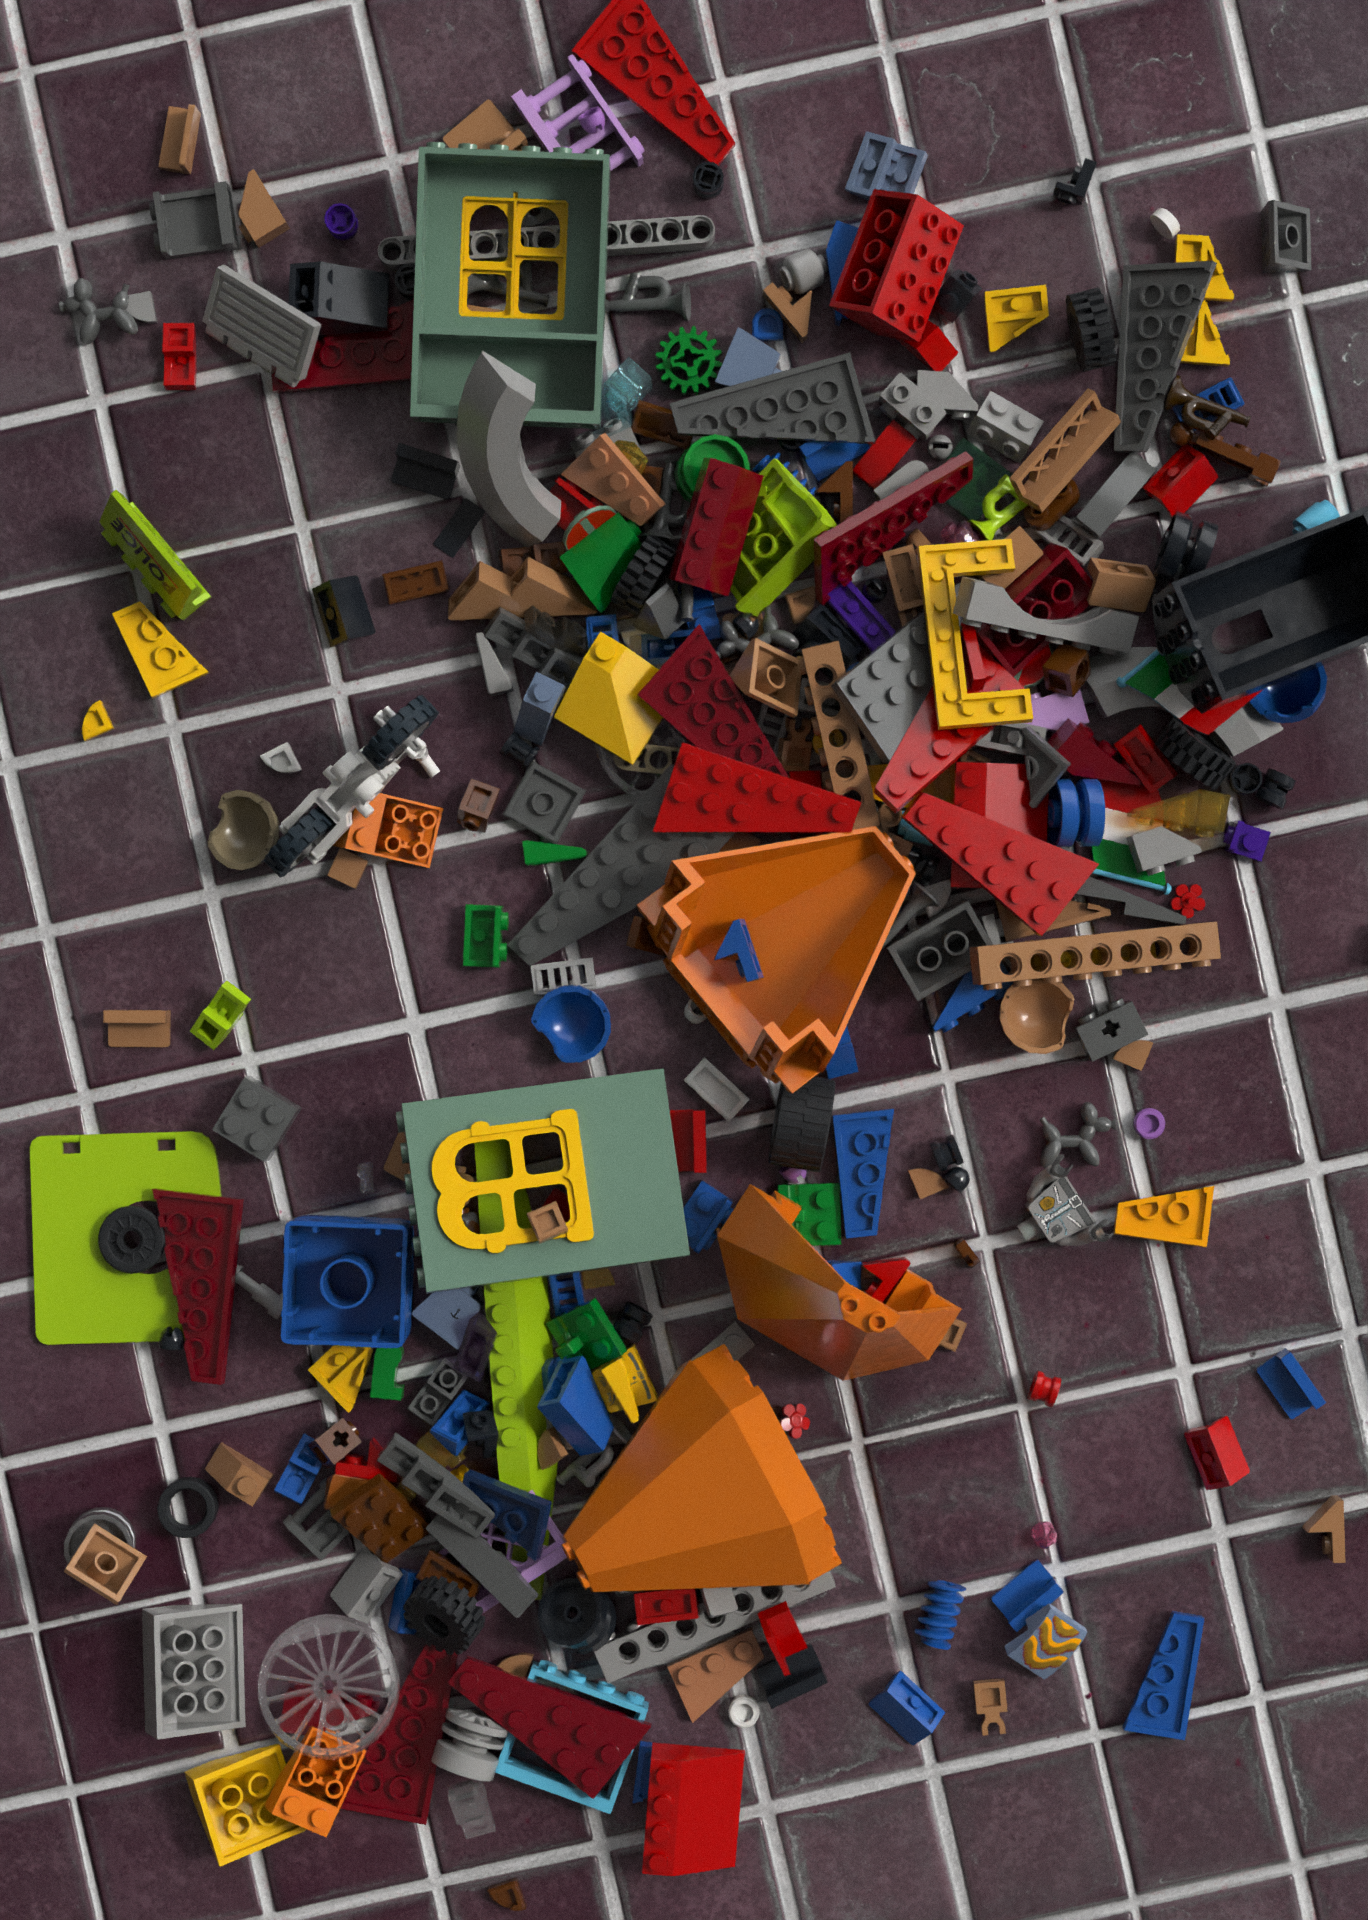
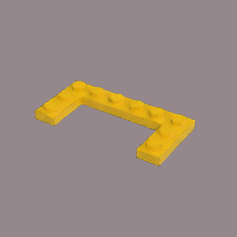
M1012 539L918 546L917 552L938 730L1032 722L1033 711L1030 689L967 694L958 615L953 614L956 603L954 577L1014 572L1015 563Z

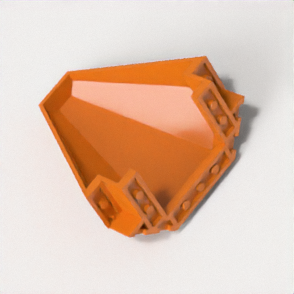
M876 826L854 829L852 832H836L672 860L664 881L665 884L636 906L650 923L647 929L655 946L661 948L667 955L663 962L668 972L743 1063L750 1068L757 1065L764 1077L775 1084L780 1081L786 1090L793 1094L817 1074L823 1073L831 1060L916 873L911 861L906 856H901L894 848V843L890 836L885 832H881ZM737 919H745L764 978L753 982H747L746 977L741 978L736 966V960L739 959L738 954L721 960H714L732 922Z
M749 1184L722 1229H716L738 1320L843 1381L928 1361L962 1310L960 1307L936 1294L931 1282L909 1269H906L883 1303L846 1282L793 1227L792 1223L802 1209L799 1204L775 1190L770 1196Z
M725 1344L693 1361L688 1360L680 1365L657 1401H655L562 1537L565 1543L561 1544L568 1560H575L580 1571L576 1572V1575L584 1589L589 1588L591 1592L810 1584V1581L842 1564L834 1548L836 1543L832 1529L824 1519L827 1516L824 1504L764 1392L758 1385L753 1387L749 1374L738 1360H733Z

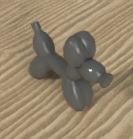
M83 278L77 279L74 284V296L65 299L64 302L60 301L59 309L61 312L65 310L68 312L80 310L85 316L80 328V340L82 343L91 344L95 341L99 334L101 321L113 318L122 331L132 335L137 334L138 326L129 312L125 311L129 304L127 292L130 285L123 284L122 290L114 297L112 306L97 309L94 303L91 302V283Z
M765 607V617L762 623L764 633L757 637V639L767 644L773 643L781 649H796L799 645L797 638L787 631L778 630V622L771 614V608ZM723 621L719 630L723 642L717 646L716 653L719 658H726L734 651L743 654L750 641L738 638V631L735 625L729 621Z
M1085 1102L1080 1109L1081 1118L1085 1124L1080 1128L1078 1135L1061 1136L1057 1127L1048 1123L1045 1116L1040 1118L1039 1120L1043 1125V1135L1048 1141L1040 1156L1041 1166L1046 1168L1052 1165L1060 1154L1061 1148L1074 1147L1079 1148L1082 1158L1088 1164L1095 1167L1098 1166L1100 1163L1099 1155L1090 1141L1093 1139L1095 1132H1107L1111 1128L1116 1130V1119L1110 1120L1107 1117H1098L1096 1107L1090 1102Z

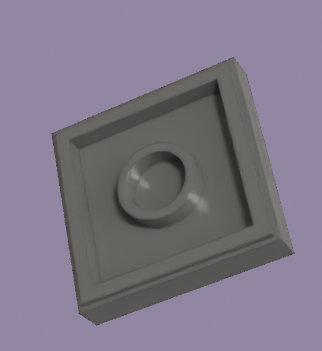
M532 761L502 815L548 841L557 844L587 791Z

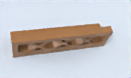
M1088 388L1009 478L1020 501L1043 512L1121 423L1118 414L1101 406L1095 391ZM1090 404L1091 408L1083 416L1084 409ZM1070 426L1068 435L1063 439L1064 432ZM1050 449L1049 456L1043 462L1045 454ZM1030 472L1029 479L1023 485L1022 480Z

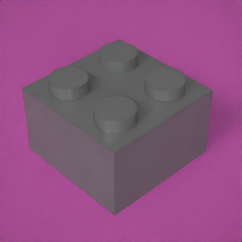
M246 1076L212 1130L263 1162H267L272 1158L302 1107L252 1076Z

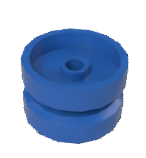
M1059 779L1049 791L1047 836L1050 844L1057 847H1071L1076 840L1080 847L1099 846L1105 828V800L1101 783L1098 779H1079L1074 786L1070 779Z

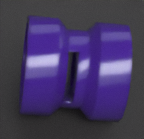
M342 203L329 207L324 218L331 235L341 241L353 238L358 232L359 224L352 208Z

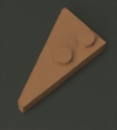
M994 898L998 917L1002 922L1005 942L1037 935ZM1070 900L1046 932L1109 917L1111 912L1109 908L1101 907L1100 905Z

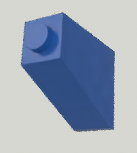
M582 1355L559 1360L537 1408L580 1456L602 1452L608 1445V1440L614 1426L587 1361Z

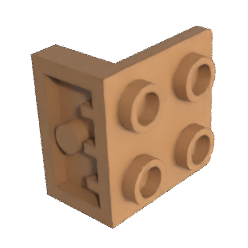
M486 100L443 137L444 143L449 148H458L460 143L476 144L477 149L490 150V145L499 144L509 146V150L521 151L522 146H528L526 136L519 128L515 130L491 100Z

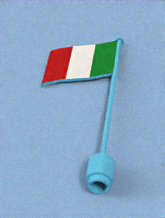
M1328 500L1315 502L1293 521V534L1295 535L1336 519L1340 515ZM1157 649L1124 677H1118L1116 680L1119 687L1129 686L1153 699L1184 725L1207 736L1262 691L1260 690L1201 714L1179 692L1177 685L1171 682L1168 675V664L1165 657L1161 656Z
M1098 779L1104 792L1105 828L1100 845L1091 846L1093 861L1099 863L1092 874L1164 891V895H1168L1172 887L1169 883H1166L1164 871L1150 876L1147 875L1146 870L1137 873L1126 839L1137 833L1160 826L1163 827V809L1159 790L1157 789L1151 794L1143 785ZM903 818L901 819L897 827V835L903 836L905 840L929 846L933 845Z

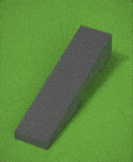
M1090 876L1075 894L1122 902L1120 915L1185 925L1186 916Z
M439 1514L425 1528L514 1617L519 1618L539 1595L501 1551H495L481 1534L478 1538H475Z

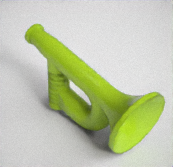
M1007 474L999 480L998 485L989 491L983 499L982 511L988 520L974 521L971 519L967 522L968 530L975 541L993 540L996 531L1027 506L1026 503L1019 500ZM1008 492L1016 498L1003 510H995V503Z

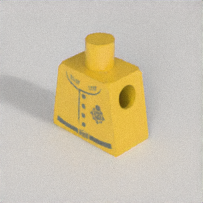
M632 1343L626 1347L627 1351L622 1356L626 1363L637 1406L657 1401L658 1395L637 1348ZM606 1362L593 1369L592 1376L608 1412L613 1413L623 1409L601 1374V1368L608 1363Z

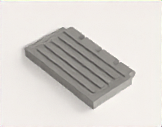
M221 265L216 268L202 322L207 324L205 333L222 344L227 343L228 348L246 359L251 357V362L270 374L275 372V377L293 388L296 387L299 381L307 376L322 324L228 266Z

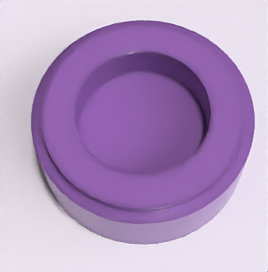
M1143 1108L1134 1116L1133 1127L1139 1136L1145 1139H1154L1164 1131L1165 1119L1158 1110Z

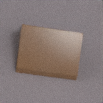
M753 638L731 672L730 677L745 695L793 718L798 715L802 676L798 659L757 638Z
M94 1523L70 1559L64 1572L118 1605L147 1556Z

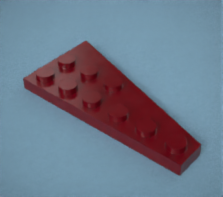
M414 298L399 306L389 308L388 331L324 336L323 339L316 342L306 378L300 380L298 385L293 388L275 377L274 372L271 374L273 392L280 393L411 381Z
M965 451L956 457L948 459L943 465L930 472H925L917 480L906 486L899 487L891 495L880 501L873 502L865 510L847 517L839 525L821 532L814 538L815 598L823 606L831 599L828 594L839 584L843 587L853 580L851 576L862 565L865 567L870 566L883 555V552L888 551L906 536L903 530L914 521L920 524L928 517L927 512L935 503H945L973 479V458Z
M158 1188L152 1189L160 1214L158 1216L160 1228L163 1227L165 1231L166 1247L164 1250L173 1294L176 1295L179 1307L177 1314L179 1324L182 1323L185 1337L184 1348L191 1381L217 1385L225 1384L244 1199Z

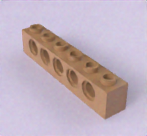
M839 641L803 648V655L798 656L797 659L801 675H808L810 686L804 687L808 706L814 705L817 717L811 718L815 736L821 735L824 747L818 748L822 767L828 766L831 778L825 779L827 790L840 795H844L849 790H855L860 794L861 805L852 830L879 826L880 822L858 725L831 687L833 683L846 673ZM826 667L833 672V680L828 685H820L816 682L815 673L819 668ZM834 698L840 703V710L836 715L828 716L822 711V703L826 699ZM834 729H842L847 734V740L841 746H834L829 741V734ZM844 759L851 761L854 765L852 774L846 777L840 776L835 770L837 763Z

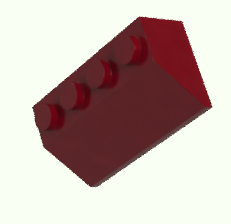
M703 459L668 579L728 597L760 491L763 475L717 459Z
M1050 543L1042 550L1043 555L1005 588L1010 598L1026 613L1040 619L1057 620L1077 616L1089 606L1087 598L1093 581L1068 548ZM982 622L981 627H975L978 643L1013 677L1050 643L1045 640L1046 635L1037 634L1036 639L1018 635V630L1013 628L1009 629V633H1003L990 629L991 624Z

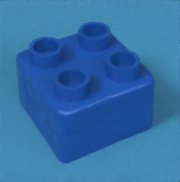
M303 1215L287 1222L284 1230L281 1340L286 1344L340 1345L371 1348L402 1347L410 1334L414 1273L412 1238L414 1237L413 1226L410 1225V1221L402 1218Z

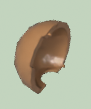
M1043 978L1032 979V985L1014 987L1012 985L1005 992L999 1010V1020L1003 1033L1014 1046L1029 1053L1047 1054L1060 1050L1064 1045L1066 1037L1065 1026L1075 1000L1073 994L1062 982L1044 984Z

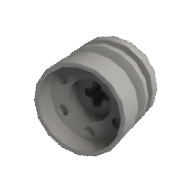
M448 1708L445 1717L452 1723H443L441 1729L453 1737V1739L437 1740L431 1758L432 1763L463 1777L479 1781H492L499 1759L488 1752V1749H503L504 1742L497 1737L505 1738L509 1731L485 1713L471 1709Z

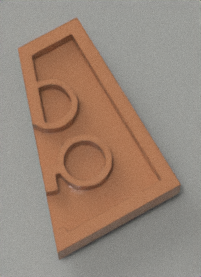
M606 433L600 435L561 473L562 476L640 526L646 524L666 505Z
M752 1627L667 1664V1668L692 1723L764 1658V1654Z

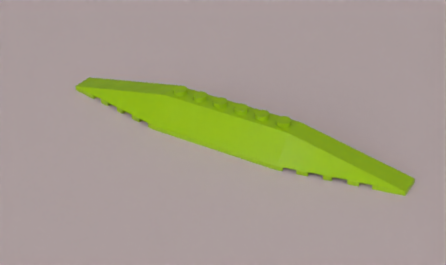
M500 1139L474 1143L477 1182L505 1179L512 1176L511 1152L507 1140ZM526 1189L516 1190L513 1197L517 1224L523 1229L532 1228L527 1217V1213L532 1210ZM497 1193L478 1195L480 1234L501 1232L504 1229V1218L500 1195ZM548 1277L485 1285L484 1298L493 1412L498 1430L496 1450L499 1481L526 1492L533 1490L536 1496L551 1501L552 1505L549 1514L551 1517L558 1462L544 1470L540 1467L538 1443L541 1435L547 1429L546 1417L537 1408L545 1391L543 1389L542 1367L547 1359L554 1357L552 1333L546 1325L551 1319ZM546 1530L543 1543L545 1546H548L550 1532ZM505 1542L507 1555L508 1543ZM514 1545L511 1559L525 1562L528 1559V1551L522 1546ZM545 1573L529 1582L532 1588L539 1594L535 1600L542 1599Z

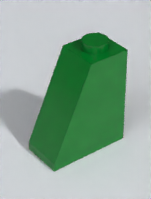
M619 512L560 556V559L587 597L601 613L608 607L616 585L626 571L630 561L634 558L635 553L642 545V542L637 537L642 533L632 520L625 521Z

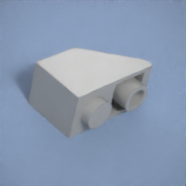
M917 371L915 385L946 411V414L952 415L951 419L970 420V416H976L978 404L949 372Z
M1162 826L1126 838L1137 873L1146 870L1148 876L1165 871L1164 864L1175 861L1178 867L1194 862L1193 855L1202 853L1200 846Z

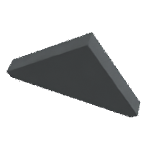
M1027 726L1022 730V733L1025 735L1026 745L1025 765L1031 798L1029 806L1037 808L1071 763L1030 726Z

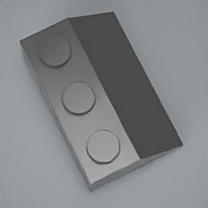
M962 899L894 938L885 948L914 997L919 1001L972 970L969 947L993 944L969 901Z

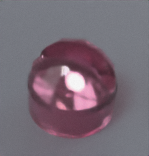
M1040 1522L1031 1529L1030 1535L1039 1548L1049 1549V1546L1055 1545L1057 1532L1051 1522Z

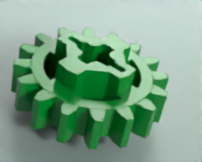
M692 326L690 333H686L684 328L680 327L678 336H675L671 331L668 333L669 343L665 341L660 342V347L664 352H657L656 359L663 361V363L656 365L657 372H665L661 377V381L665 383L670 380L671 391H674L679 386L681 387L682 395H686L688 388H692L694 394L697 395L699 386L702 385L708 390L710 388L708 380H716L717 374L714 372V369H720L722 363L715 361V359L721 357L722 352L721 350H713L717 340L707 341L708 332L706 330L701 335H697L695 326ZM690 341L699 343L705 349L699 350L691 345ZM679 344L680 349L676 356L668 359L672 349ZM685 355H690L692 359H696L693 361L692 367H688L683 362ZM710 363L705 374L699 378L698 372L701 367ZM680 372L687 376V380H682L673 373Z

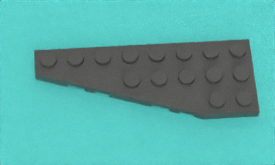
M673 763L508 944L529 966L636 908L638 903L665 884L664 881L672 860L718 853L736 833L653 832L674 768Z

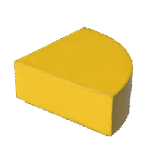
M101 700L92 704L84 717L82 725L84 741L91 740L114 729Z

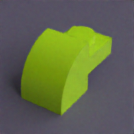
M229 981L224 982L210 1004L202 1011L190 1032L211 1049L215 1050L244 1014L243 1011L251 1001V998Z

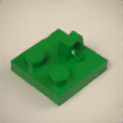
M839 1182L778 1184V1193L801 1206L802 1209L792 1225L812 1246L841 1245Z
M596 1297L551 1318L546 1323L559 1345L555 1351L561 1360L565 1357L568 1359L582 1355L591 1370L622 1356L627 1351Z

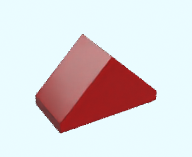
M929 320L920 342L897 339L930 371H943L958 355V351L941 329Z

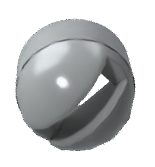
M945 435L932 437L927 447L929 455L938 461L947 459L953 449L951 440ZM933 444H948V449L933 448Z

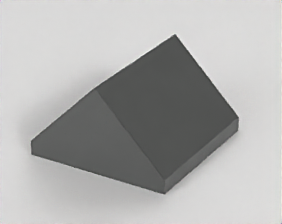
M1276 200L1268 201L1261 210L1263 273L1311 271L1310 209Z

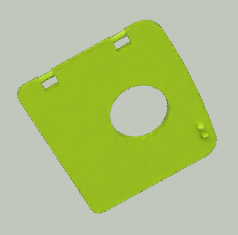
M194 1131L47 1135L36 1137L30 1144L35 1328L37 1339L46 1345L159 1342L161 1332L166 1327L171 1326L173 1330L177 1327L183 1332L182 1323L179 1324L177 1314L179 1307L176 1295L173 1294L168 1268L157 1273L140 1272L130 1274L118 1271L111 1267L103 1258L99 1249L98 1235L103 1221L116 1209L139 1201L157 1202V1200H154L152 1191L155 1188L222 1196L217 1152L210 1138ZM158 1140H175L176 1150H158ZM80 1142V1153H64L63 1143Z

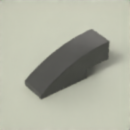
M1136 452L1130 453L1074 521L1099 539L1156 469Z

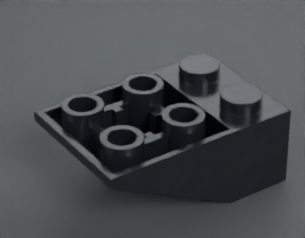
M321 261L290 264L288 304L322 324L318 336L388 331L389 273Z

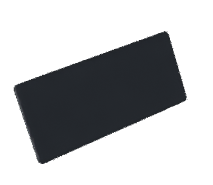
M465 498L435 540L434 545L453 558L485 511Z

